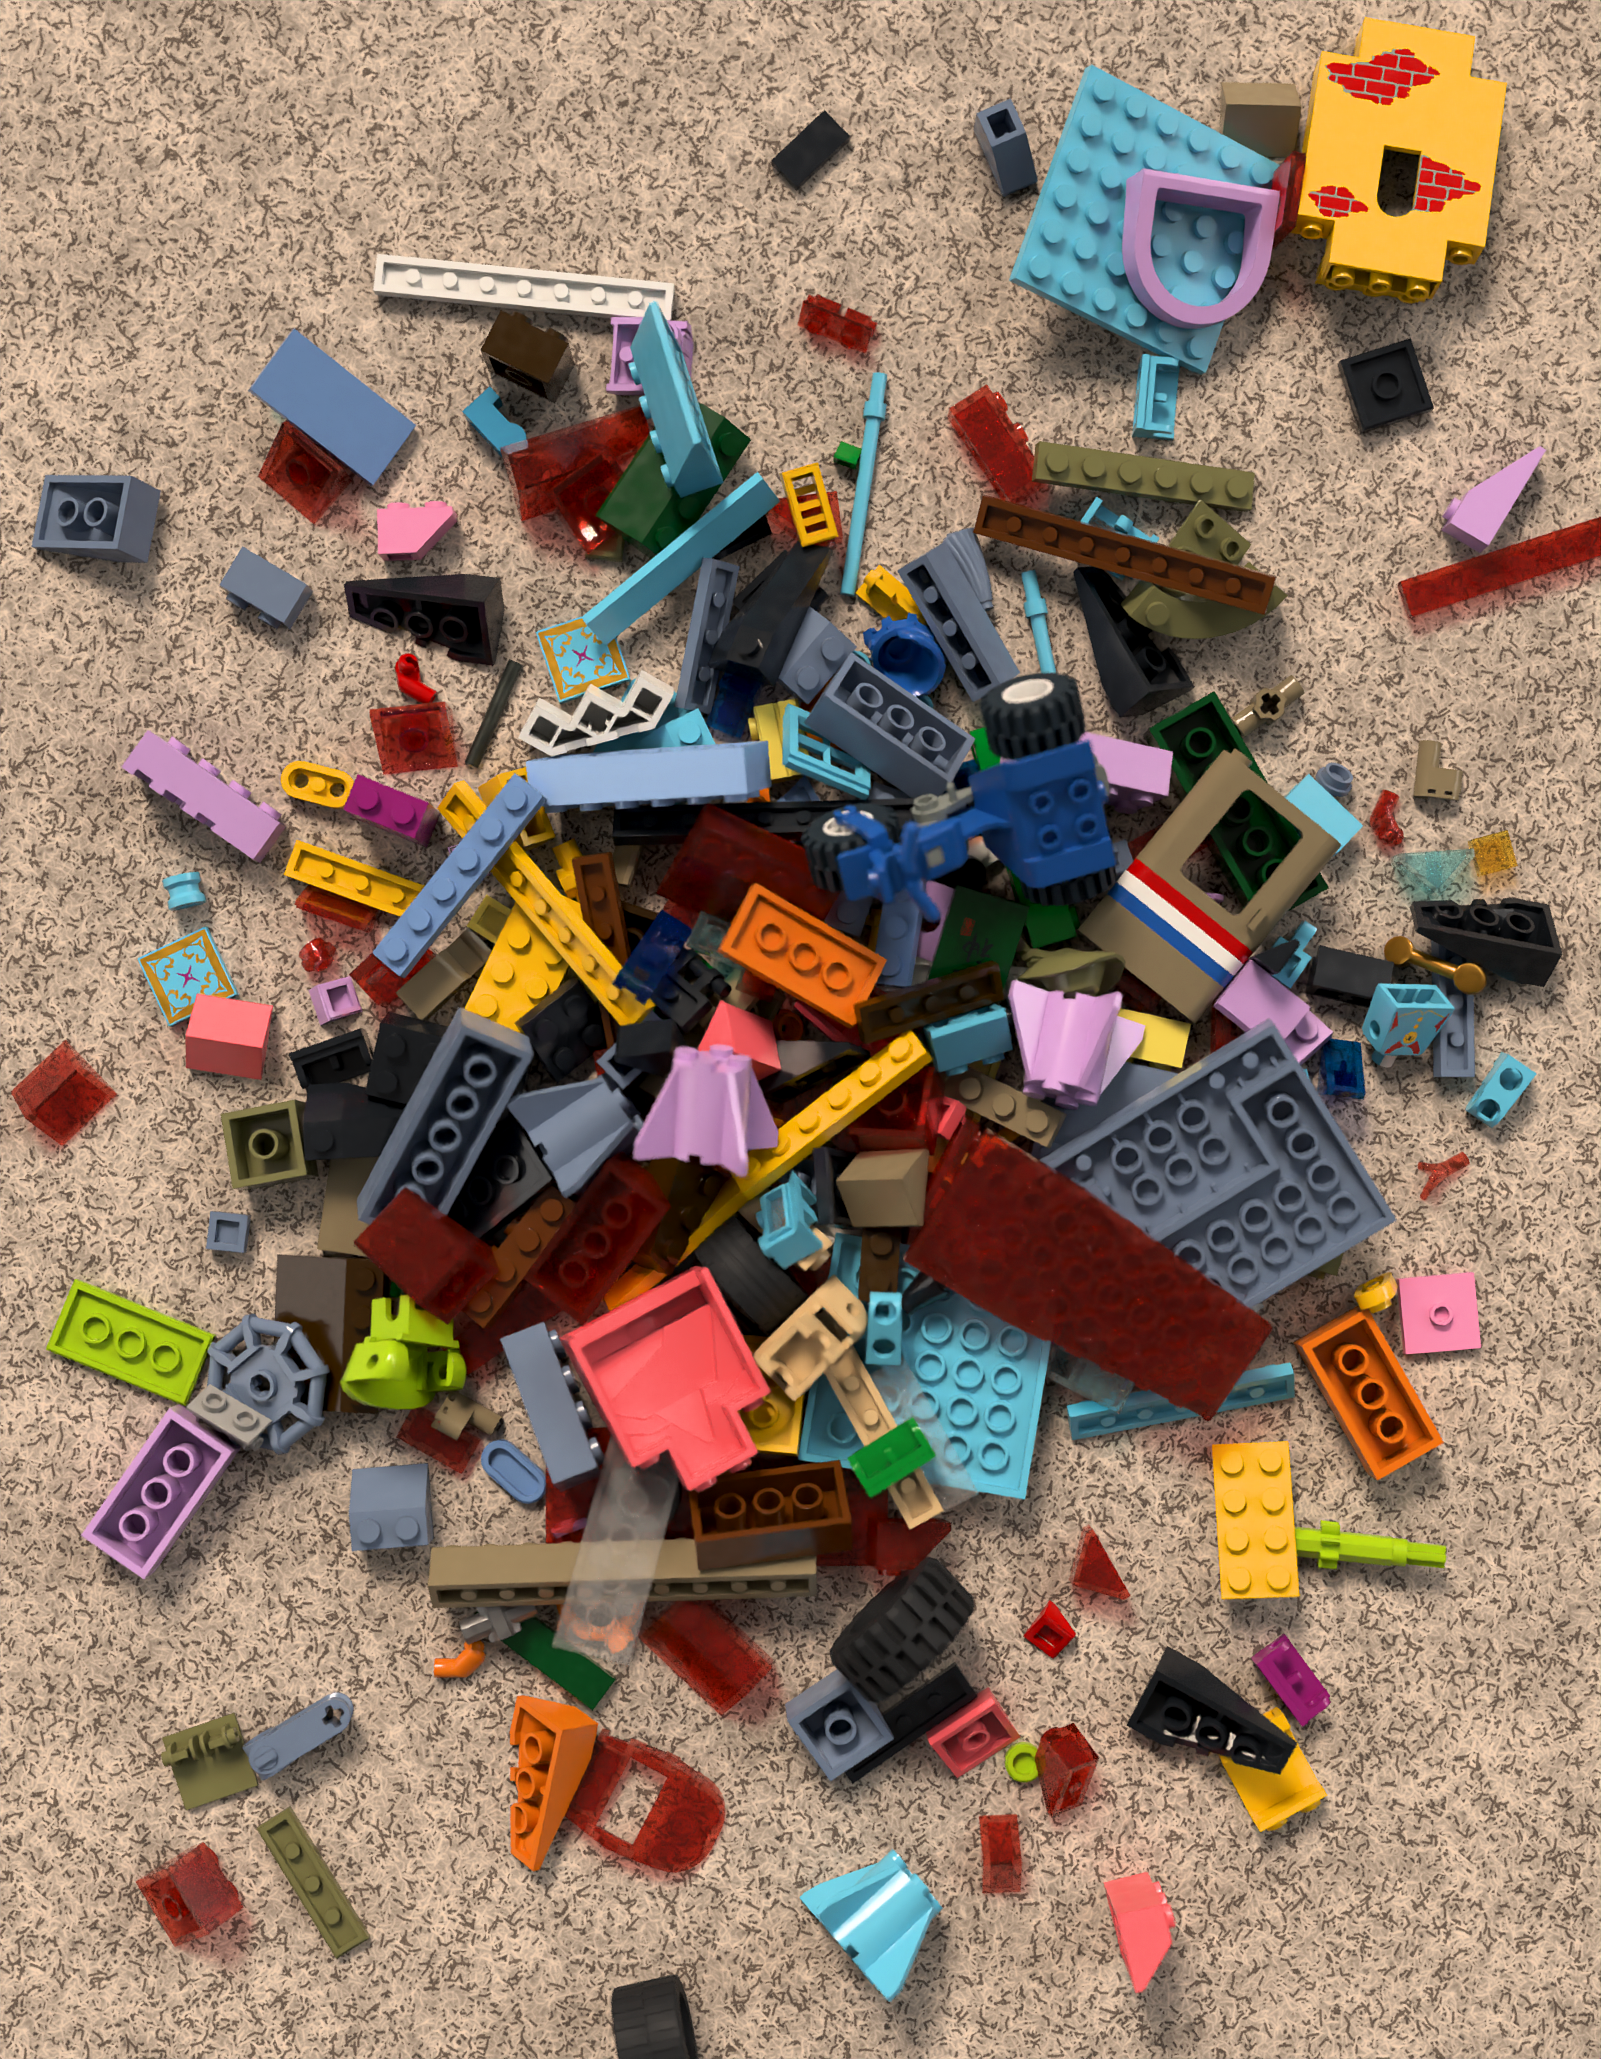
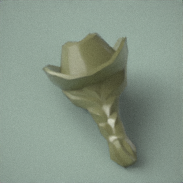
M1022 935L1016 949V953L1020 955V958L1026 962L1029 968L1017 978L1018 981L1048 992L1064 991L1063 999H1075L1076 993L1092 997L1105 995L1121 979L1126 964L1123 956L1110 951H1080L1065 948L1049 952L1041 949H1032Z

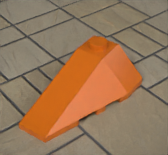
M521 1695L517 1696L510 1728V1745H519L518 1767L510 1768V1781H516L518 1791V1803H513L510 1807L511 1854L532 1871H537L545 1859L591 1760L598 1723L575 1706Z

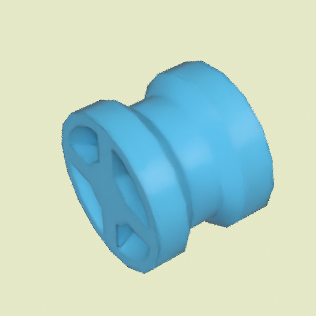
M199 872L178 874L162 880L164 889L168 890L170 899L167 902L169 910H182L207 902L205 894L200 892L198 884L201 881Z

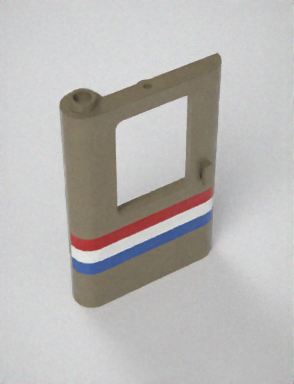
M1236 749L1231 753L1225 750L1222 751L1078 929L1102 950L1115 952L1123 956L1126 961V969L1194 1024H1196L1342 846L1332 835L1249 768L1252 762ZM1244 790H1250L1301 832V839L1241 913L1232 915L1182 874L1181 868Z

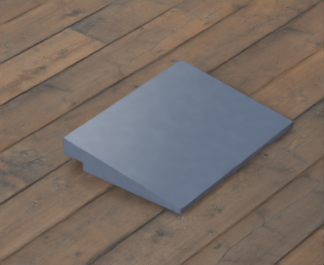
M1270 1018L1006 1180L1009 1191L1028 1218L1029 1224L1130 1380L1397 1220L1302 1066Z

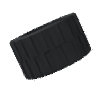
M668 1975L614 1988L611 1997V2012L618 2059H699L686 1994L682 1982L677 1975Z

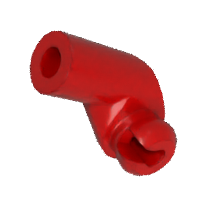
M410 653L402 654L395 664L398 688L405 695L429 708L438 692L421 682L417 657Z

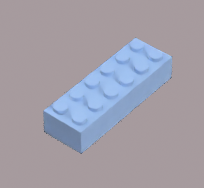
M768 741L561 754L526 761L528 783L547 798L546 802L542 805L544 806L545 813L568 811L567 809L580 808V811L600 810L607 806H615L616 809H626L651 803L652 807H660L688 801L689 805L710 803L711 800L723 799V795L724 802H740L748 800L747 798L759 797V790L772 787Z

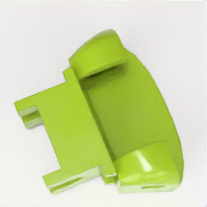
M415 1295L400 1296L399 1314L391 1315L390 1298L373 1299L371 1336L365 1337L364 1343L356 1344L340 1381L343 1391L351 1399L363 1405L391 1410H409L427 1405L433 1400L435 1393L463 1389L466 1382L467 1368L460 1350H457L459 1349V1341L453 1340L454 1302H439V1311L431 1312L430 1305H415ZM427 1347L447 1348V1350L428 1353Z

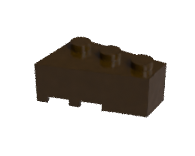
M689 1154L688 1161L675 1157L651 1159L649 1167H643L640 1177L645 1180L638 1202L632 1201L618 1246L638 1266L654 1269L657 1272L671 1276L689 1245L690 1235L699 1227L702 1218L716 1198L726 1178L712 1164H701V1156Z

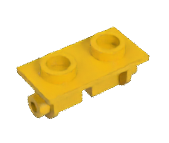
M880 565L874 571L871 570L863 580L864 583L855 592L857 596L883 618L890 616L892 621L907 619L908 613L917 614L920 623L925 626L928 624L909 590Z

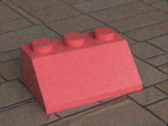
M1148 1872L1104 1882L1121 1956L1136 1993L1142 1992L1146 1988L1172 1944L1169 1929L1176 1927L1171 1906L1167 1903L1165 1893L1162 1892L1159 1881L1152 1882Z

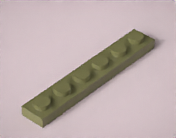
M1039 441L1035 444L1032 482L1196 505L1199 500H1202L1210 508L1248 512L1252 510L1255 473Z

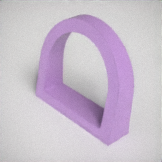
M1145 168L1126 180L1122 256L1130 286L1143 306L1158 319L1170 325L1186 329H1199L1215 325L1243 309L1259 290L1269 267L1280 191ZM1156 200L1245 215L1240 273L1233 289L1218 304L1211 306L1189 305L1171 295L1160 282L1151 257V233Z

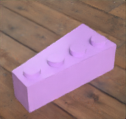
M147 730L121 767L130 774L147 782L154 791L171 802L178 804L184 812L202 824H206L214 833L253 860L261 863L286 828L285 825L278 821L282 814L264 801L258 807L248 800L251 792L236 781L232 780L229 785L217 778L221 771L202 758L199 763L193 761L187 756L191 749L174 737H171L167 742Z

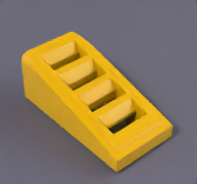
M818 462L779 473L801 547L839 537ZM811 476L813 484L794 489L793 481ZM816 492L817 499L798 504L797 496ZM820 506L821 514L802 519L801 511ZM825 521L827 528L806 533L805 526Z

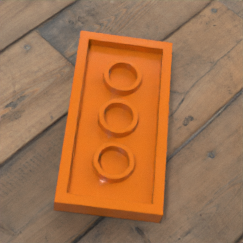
M757 883L751 885L717 953L848 1028L854 1027L856 1023L853 1004L868 999L887 959Z

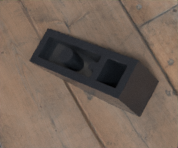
M776 1040L781 1070L757 1082L765 1099L783 1104L870 1059V1051L849 1042Z

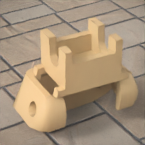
M833 1274L752 1356L755 1362L795 1401L812 1386L813 1382L849 1346L854 1345L864 1335L868 1325L864 1305ZM822 1307L850 1334L842 1343L814 1316Z

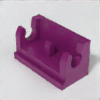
M1285 1633L1251 1657L1302 1727L1331 1703L1328 1699L1330 1697L1329 1693Z

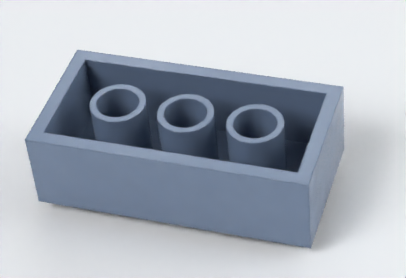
M852 652L832 677L804 722L818 734L834 743L911 798H918L927 794H932L936 797L941 796L947 789V784L953 781L975 741L973 736Z
M542 1322L503 1337L500 1340L553 1485L561 1492L602 1476L603 1472L600 1465L607 1462L599 1441L597 1442L596 1437L590 1439L587 1429L592 1428L593 1424L583 1402H576L574 1394L580 1392V1389L570 1366L566 1365L563 1367L561 1358L567 1357V1354L559 1339L560 1336L557 1334L556 1329L549 1331L545 1323Z

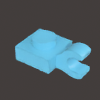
M1307 921L1301 922L1290 941L1297 939L1300 942V946L1280 973L1271 975L1289 989L1312 958L1303 949L1313 937L1317 928ZM1279 936L1271 948L1288 941Z

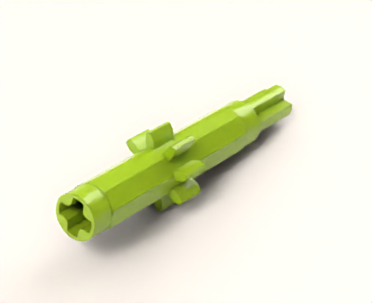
M1321 1520L1320 1529L1295 1527L1297 1557L1317 1558L1318 1568L1337 1570V1561L1405 1567L1407 1564L1436 1568L1445 1567V1545L1408 1542L1407 1539L1392 1538L1390 1536L1341 1532L1339 1522Z

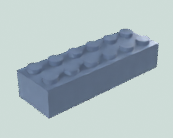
M461 1007L458 1008L357 1198L359 1221L429 1248L533 1057L528 1036Z

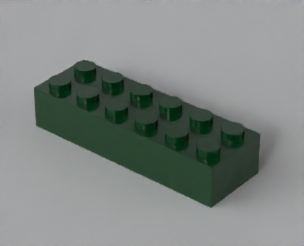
M1215 691L1155 724L1143 734L1150 747L1173 752L1170 783L1181 802L1223 750L1231 753L1236 749L1252 762L1249 768L1267 782ZM1244 790L1204 838L1207 847L1243 909L1300 840L1293 825L1250 790ZM1320 872L1288 911L1329 888Z

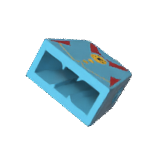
M1378 983L1362 1026L1363 1034L1375 1049L1371 1057L1376 1064L1389 1068L1393 1065L1398 1055H1420L1424 1053L1455 1010L1437 985Z

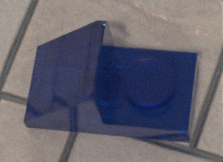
M725 672L718 684L719 693L706 722L707 727L741 740L748 724V718L751 717L753 707L756 705L764 684Z

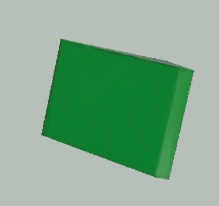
M841 441L834 454L833 462L855 470L862 449Z

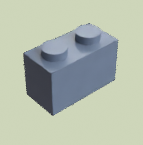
M243 546L219 584L228 592L226 600L244 611L248 605L260 611L258 619L274 629H278L280 624L291 629L313 593L307 584Z

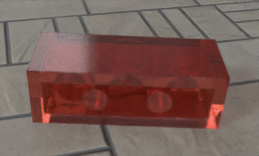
M986 384L950 407L947 418L1000 499L1019 504L1045 487L1046 484L1032 482L1034 455L1026 444L1029 441L1028 436L1018 422L1013 424L1006 414L1008 406L998 391L992 393Z

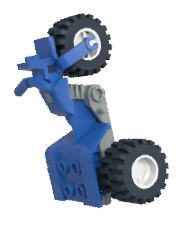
M1033 673L1010 679L989 690L990 692L986 693L982 697V701H980L989 749L997 757L1017 761H1005L972 774L968 777L969 788L955 791L954 784L948 783V794L939 797L927 794L916 798L912 808L914 822L905 824L902 834L897 814L894 813L892 808L880 804L845 806L828 812L812 821L804 829L801 839L813 883L822 890L846 892L849 901L872 895L884 901L885 905L894 902L895 896L905 889L909 898L924 917L930 922H936L940 919L941 912L922 888L921 881L929 882L961 867L968 858L969 845L967 840L981 833L984 846L1019 878L1023 896L1026 899H1030L1032 903L1044 906L1075 904L1091 899L1107 890L1108 886L1114 883L1117 876L1114 851L1102 805L1108 803L1107 797L1109 796L1110 788L1106 770L1101 764H1098V759L1092 750L1091 741L1088 739L1078 742L1086 732V722L1076 680L1065 674Z

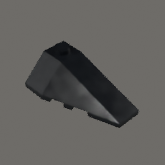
M472 574L355 580L346 581L344 584L349 616L390 634L395 632L397 628L408 631L416 637L414 644L424 648L427 647L429 640L449 648L447 657L459 662L490 666L495 664L505 611L500 578Z

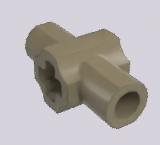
M1290 675L1270 690L1265 687L1250 700L1251 705L1231 718L1242 739L1265 723L1269 726L1285 713L1284 708L1305 694L1297 679ZM1263 700L1265 703L1268 700L1274 703L1271 713L1268 711L1264 714L1261 711L1260 707L1263 704Z

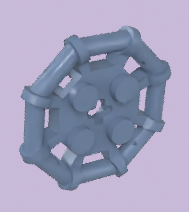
M252 1313L245 1315L242 1318V1322L217 1343L213 1342L210 1344L207 1350L210 1355L207 1386L211 1384L271 1419L272 1423L267 1427L268 1434L261 1433L259 1435L263 1437V1443L260 1448L272 1450L277 1455L288 1453L290 1446L315 1426L322 1425L325 1419L323 1403L326 1375L330 1370L328 1365H324L303 1334V1327L297 1322L289 1324L258 1318L257 1315ZM260 1334L280 1337L277 1345H263ZM244 1340L247 1349L236 1357L232 1353V1349ZM292 1346L307 1366V1369L300 1371L288 1353ZM225 1366L228 1368L227 1374L231 1373L230 1383L226 1384V1389L222 1390ZM261 1375L269 1380L270 1391L261 1392L258 1386L262 1383ZM310 1379L308 1405L300 1402L306 1389L304 1380ZM290 1413H293L299 1420L284 1431L281 1421ZM230 1439V1442L233 1443L235 1446L240 1445L239 1443Z

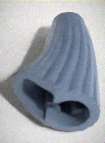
M965 528L949 533L943 542L947 543L985 612L993 609L990 578L977 534L973 533L974 528Z

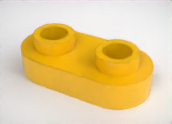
M295 761L288 764L281 774V785L288 795L297 800L333 809L344 808L354 783V779L343 771L305 761ZM300 775H307L308 784L303 788H298L296 786V778ZM336 784H342L345 788L344 794L340 797L332 795V788Z
M1388 1272L1359 1285L1356 1288L1354 1297L1360 1310L1369 1308L1372 1314L1392 1305L1391 1299L1394 1298L1398 1286L1392 1273Z

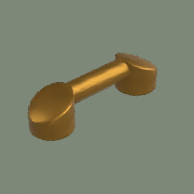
M1404 936L1391 938L1384 947L1386 960L1394 962L1395 967H1405L1411 963L1454 980L1457 988L1466 995L1479 994L1486 986V974L1478 965L1465 963L1458 966L1419 951Z

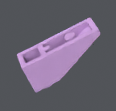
M1541 446L1537 447L1469 490L1460 500L1454 497L1442 515L1443 518L1447 519L1442 531L1481 553L1491 543L1546 449Z

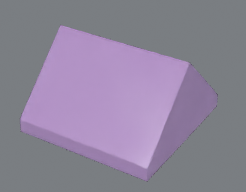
M1250 959L1246 961L1223 989L1214 1004L1217 1010L1245 1032L1270 1018L1284 1040L1311 1008Z

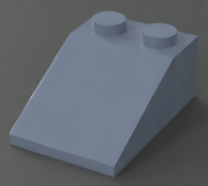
M45 475L32 547L38 550L114 562L148 563L161 491L133 476Z

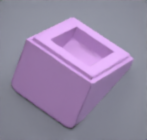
M351 976L319 984L309 990L320 1026L362 1012Z

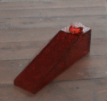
M641 405L500 447L520 520L524 521L560 509L634 456L650 434L647 419Z

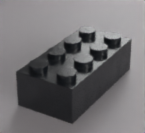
M388 1012L380 1022L365 1094L408 1104L448 1026ZM533 1057L510 1099L517 1094L525 1093ZM505 1106L495 1127L501 1126L511 1116H514L507 1106Z

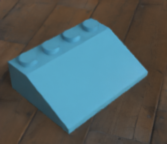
M651 302L630 346L634 362L628 363L635 384H642L645 395L639 397L646 419H653L655 430L650 431V436L657 454L663 452L666 464L660 466L665 483L668 488L674 486L682 498L724 482L681 346L658 302Z

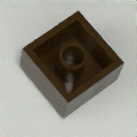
M500 310L480 350L488 371L555 404L575 365L570 345L566 342L567 338L554 329L547 328L546 331H543L533 326V321L522 313L513 311L511 315Z

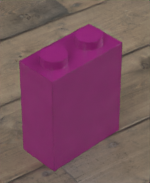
M359 774L356 776L343 808L345 812L361 822L426 848L441 814L429 802Z

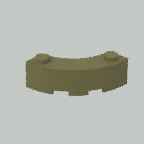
M1248 562L1244 566L1246 568L1260 571L1250 562ZM1140 580L1120 605L1130 617L1156 632L1178 638L1204 639L1227 635L1254 624L1274 610L1288 595L1275 584L1266 614L1263 615Z

